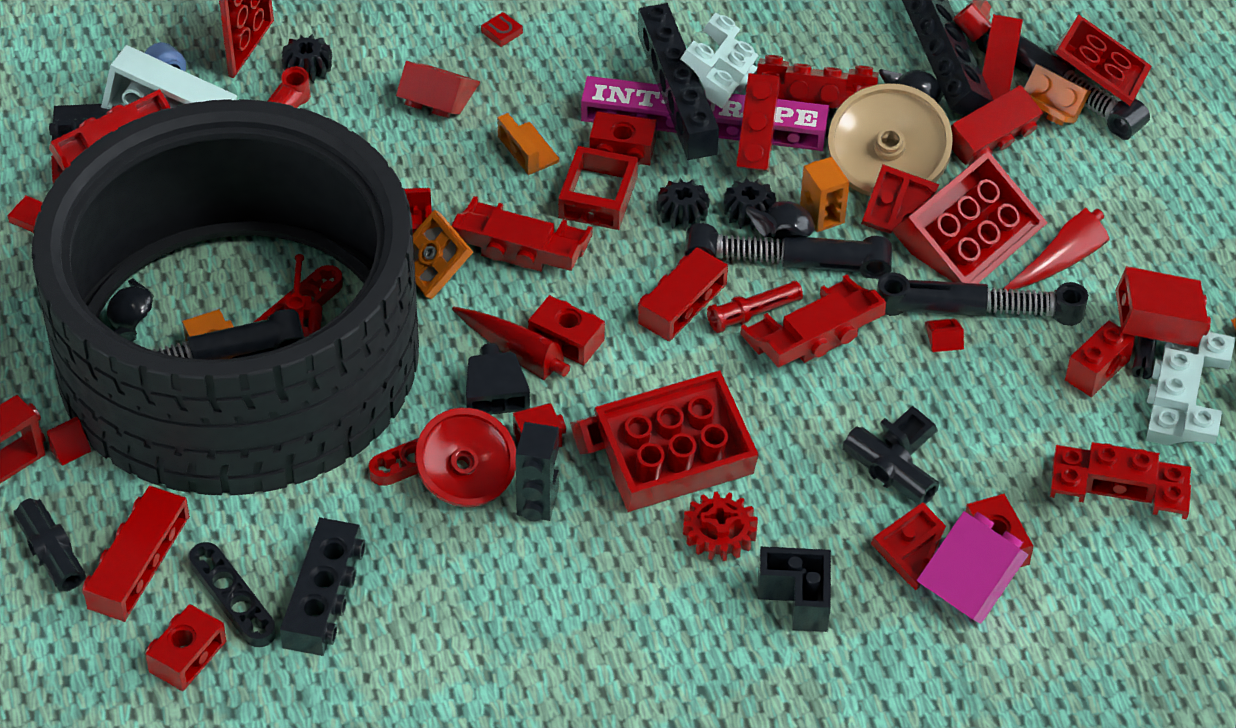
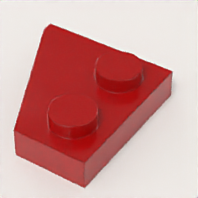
M882 164L861 224L891 234V230L937 192L939 184Z

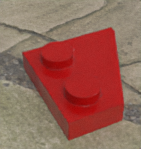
M922 502L875 535L871 545L910 586L917 590L921 585L917 582V579L934 556L946 525Z

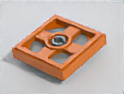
M433 210L413 233L415 284L426 297L434 298L473 253L445 217L436 210Z

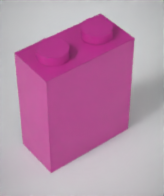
M963 511L917 579V582L981 624L1029 554L1020 549L1023 544L1021 540L1007 531L1002 536L991 529L995 523L979 512L972 517Z

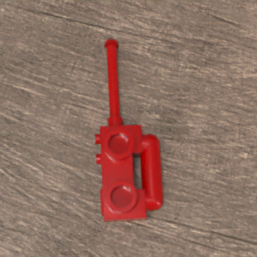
M297 254L295 255L296 265L293 293L290 296H285L282 308L298 312L304 335L307 337L321 329L323 308L319 303H312V296H302L300 294L304 256ZM304 318H309L308 327H304Z

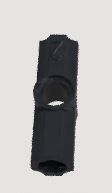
M858 426L849 432L848 437L843 442L842 450L866 466L872 479H879L884 483L883 487L888 488L892 485L918 505L922 502L927 504L938 491L939 482L913 464L911 455L899 444L888 446L864 427Z
M29 498L20 502L18 508L13 511L14 517L27 538L32 555H37L39 559L38 565L45 567L58 591L68 592L80 586L86 580L85 571L72 552V546L61 524H55L40 499L34 500Z

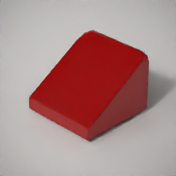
M957 319L930 320L925 322L932 352L964 349V329Z
M74 417L47 430L51 452L62 466L91 452L89 442L78 417Z

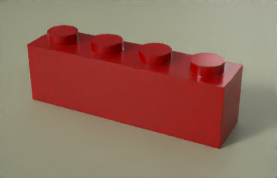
M149 485L143 496L136 499L126 523L120 524L116 533V539L110 548H106L103 551L97 569L93 575H89L83 584L82 593L85 597L87 609L123 622L126 621L190 517L186 497Z

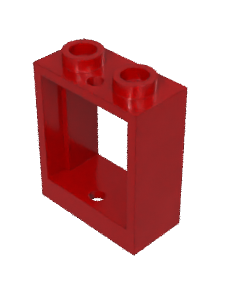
M578 146L558 198V218L619 230L638 178V157ZM586 170L623 178L616 199L612 200L574 192L581 171Z
M18 395L0 404V443L21 431L22 435L17 440L0 449V483L46 455L43 445L46 438L38 422L41 420V416L32 403L26 404Z

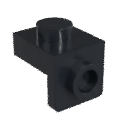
M914 406L910 407L893 424L886 418L880 422L884 431L882 436L884 442L888 446L899 444L910 455L938 431L935 423Z

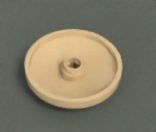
M879 84L856 92L838 108L829 128L828 151L829 156L833 157L850 181L849 187L871 197L882 164L936 183L943 175L950 161L953 142L950 122L941 106L926 93L902 84Z

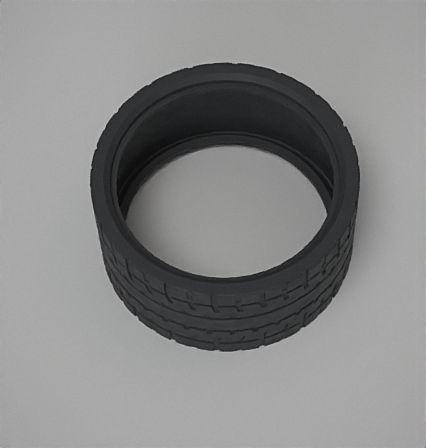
M223 99L183 104L175 108H167L148 114L103 136L79 154L71 162V165L65 168L48 191L34 226L32 263L59 392L70 419L78 417L91 447L105 459L110 458L115 466L129 474L133 473L138 478L159 486L161 483L165 484L166 488L188 493L192 491L204 495H222V493L246 495L255 494V492L278 490L286 488L287 484L294 483L297 485L311 480L323 472L327 473L344 464L346 458L349 456L353 458L368 447L373 439L379 437L389 426L390 418H395L402 408L405 396H408L413 385L414 372L417 371L419 358L412 217L406 193L392 167H388L386 159L370 143L354 131H349L344 125L318 113L276 102ZM229 236H266L307 245L338 260L349 268L364 284L353 301L337 317L321 329L288 346L241 358L206 360L163 354L125 339L98 319L114 292L131 275L146 264L175 249L200 241Z

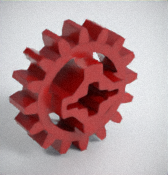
M718 491L714 492L712 499H709L704 494L701 495L700 504L692 501L690 503V511L684 512L683 535L687 536V545H696L697 555L702 554L704 551L708 552V560H712L715 555H720L722 561H727V555L730 553L734 557L739 558L741 549L749 551L751 549V541H756L758 517L753 516L754 508L752 506L744 508L745 499L740 498L734 501L730 492H728L725 498H720Z

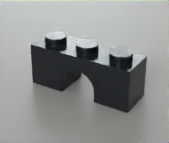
M525 422L516 451L517 516H523L529 521L551 520L559 490V470L554 469L559 450V427Z

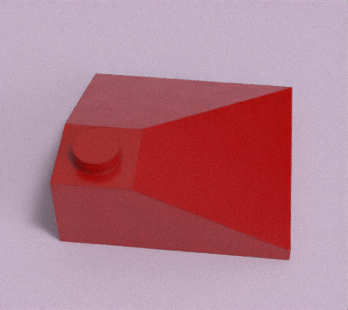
M1079 14L1052 51L1059 59L1072 65L1129 106L1134 101L1152 67Z

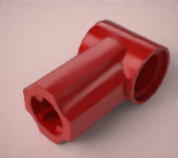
M972 0L953 18V21L971 42L979 39L991 28L989 21L991 5L987 0Z
M298 66L287 68L281 75L282 83L267 100L268 102L291 105L295 108L305 104L311 97L308 72Z

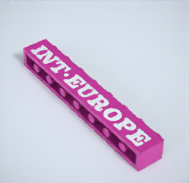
M587 76L581 100V121L593 123L596 111L655 119L657 120V131L676 133L657 84ZM732 94L723 108L708 100L719 127V138L740 141L745 95ZM778 99L772 145L823 151L829 105Z

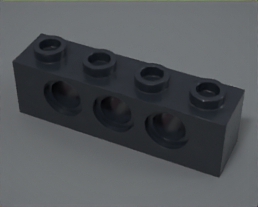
M319 517L280 628L283 649L324 656L327 644H334L337 635L336 618L337 616H343L346 609L347 596L344 595L346 588H352L355 582L356 559L362 560L365 552L366 542L364 539H361L359 524Z

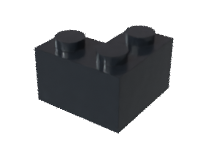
M760 546L758 599L793 601L792 630L828 632L831 609V550Z

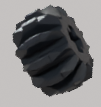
M300 34L298 40L289 39L288 45L283 46L282 68L284 71L295 66L304 68L308 72L310 81L313 84L316 76L325 79L326 72H330L332 67V50L330 45L325 43L324 38L315 39L313 34L308 38H304Z
M680 177L678 183L668 180L666 187L660 188L658 201H656V210L662 219V223L670 222L672 229L681 224L686 231L689 223L693 225L700 223V220L706 221L710 199L708 194L705 193L704 185H696L694 179L689 182H683Z
M747 177L743 183L734 180L732 187L726 189L723 201L724 215H728L729 223L738 221L740 229L745 224H749L751 229L754 230L755 226L746 213L745 208L750 206L766 212L769 206L776 202L775 193L771 192L770 184L761 185L760 179L750 182Z

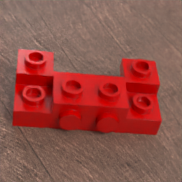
M765 55V59L760 58L757 65V74L780 77L778 99L829 105V108L836 109L856 92L877 85L879 72H873V67L857 65L855 69H849L848 73H844L842 69L835 67H824V70L811 69V65L801 63L789 66V61H783V57L779 55Z
M159 89L128 105H116L105 116L98 119L95 117L89 118L81 123L78 129L51 141L49 150L62 171H64L79 154L103 136L148 114L167 108L171 109L170 104Z
M473 196L470 204L463 212L457 213L451 225L467 244L481 247V256L542 272L545 264L572 271L578 257H583L593 235V227L588 226L586 230L568 226L567 220L564 219L554 233V223L503 210V203H498L497 207L480 203L476 196Z
M846 274L841 282L829 288L825 285L821 286L820 296L822 298L784 316L783 326L766 313L763 316V320L749 327L745 324L742 325L740 334L758 355L765 353L778 368L797 358H800L805 363L815 357L824 356L829 350L841 344L850 343L857 337L858 328L885 315L886 301L876 290H868L859 286Z
M1096 442L1091 443L1090 450L1056 445L1052 465L1050 497L1055 498L1056 493L1079 497V502L1084 503L1086 493L1151 504L1153 500L1152 514L1158 515L1159 510L1182 514V519L1187 520L1191 496V467L1159 462L1160 453L1144 449H1132Z

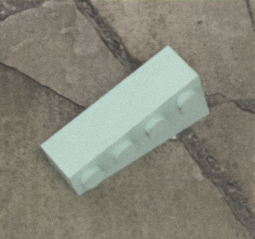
M126 45L110 65L101 108L111 109L112 106L119 104L125 106L159 89L170 104V108L210 100H237V95Z

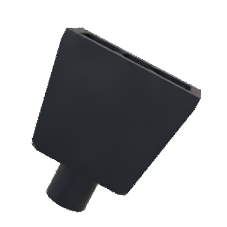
M487 343L481 346L479 350L480 355L468 358L466 408L478 409L490 415L530 409V389L515 353H500L498 345Z

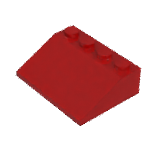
M219 0L228 77L234 78L273 23L272 0Z
M987 151L891 231L911 255L950 281L979 284L1048 222L991 153Z
M721 370L594 408L614 480L627 512L754 474L759 454Z

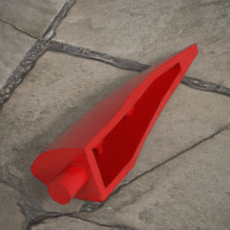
M1085 207L1064 224L1046 249L1008 283L1003 290L1006 288L1009 292L1010 289L1016 290L1046 279L1074 265L1101 248L1110 240L1106 229L1100 222L1104 219L1103 212L1100 209L1090 212Z
M455 306L452 308L474 331L490 343L498 345L502 353H515L520 366L542 380H545L553 371L563 377L569 373L570 365L564 362L563 351L558 343L537 332L493 315Z

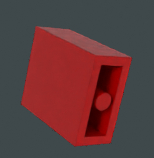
M1126 266L1115 290L1122 333L1198 347L1203 335L1206 336L1211 326V318L1207 316L1206 311L1207 297L1203 294L1201 281Z

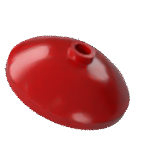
M454 408L438 414L424 427L416 444L415 463L423 484L437 498L455 506L477 507L498 498L511 483L516 471V447L509 431L492 415L473 408ZM457 461H465L468 465V468H459L457 465Z

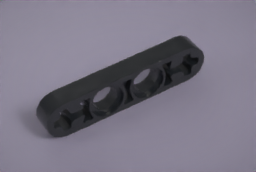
M202 542L195 545L189 553L193 572L244 640L253 647H265L272 643L276 637L273 618L219 547L210 542ZM205 555V557L211 558L214 568L210 571L207 562L200 560L199 557ZM221 578H229L233 581L232 585L225 589L217 588L214 586V583ZM240 601L248 602L251 605L250 609L245 612H235L232 607ZM253 618H255V623L258 625L259 628H265V633L260 634V632L258 631L254 632L253 624L251 622Z

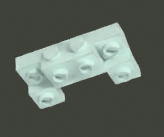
M715 12L703 31L719 45L718 50L714 54L709 46L693 41L680 60L690 66L697 74L704 87L706 98L720 108H723L735 90L740 93L747 84L748 73H755L758 67L753 64L759 55L754 52L753 47L748 43L734 39L740 28L735 26V22L732 19Z
M1208 332L1206 336L1203 335L1198 347L1165 342L1162 360H1155L1152 378L1158 380L1157 385H1150L1147 403L1153 404L1146 441L1168 446L1175 443L1193 441L1216 444L1222 411L1197 406L1196 400L1203 367L1229 370L1235 337Z

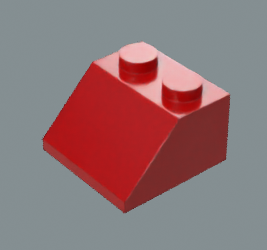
M406 61L396 96L406 99L404 105L417 109H422L423 105L433 108V114L449 118L450 114L460 115L479 86L480 81L427 64Z

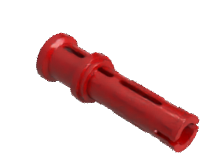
M794 280L791 283L748 298L736 296L729 303L720 306L716 304L708 306V321L716 333L724 332L726 327L734 324H747L752 316L802 300L803 291L800 284Z

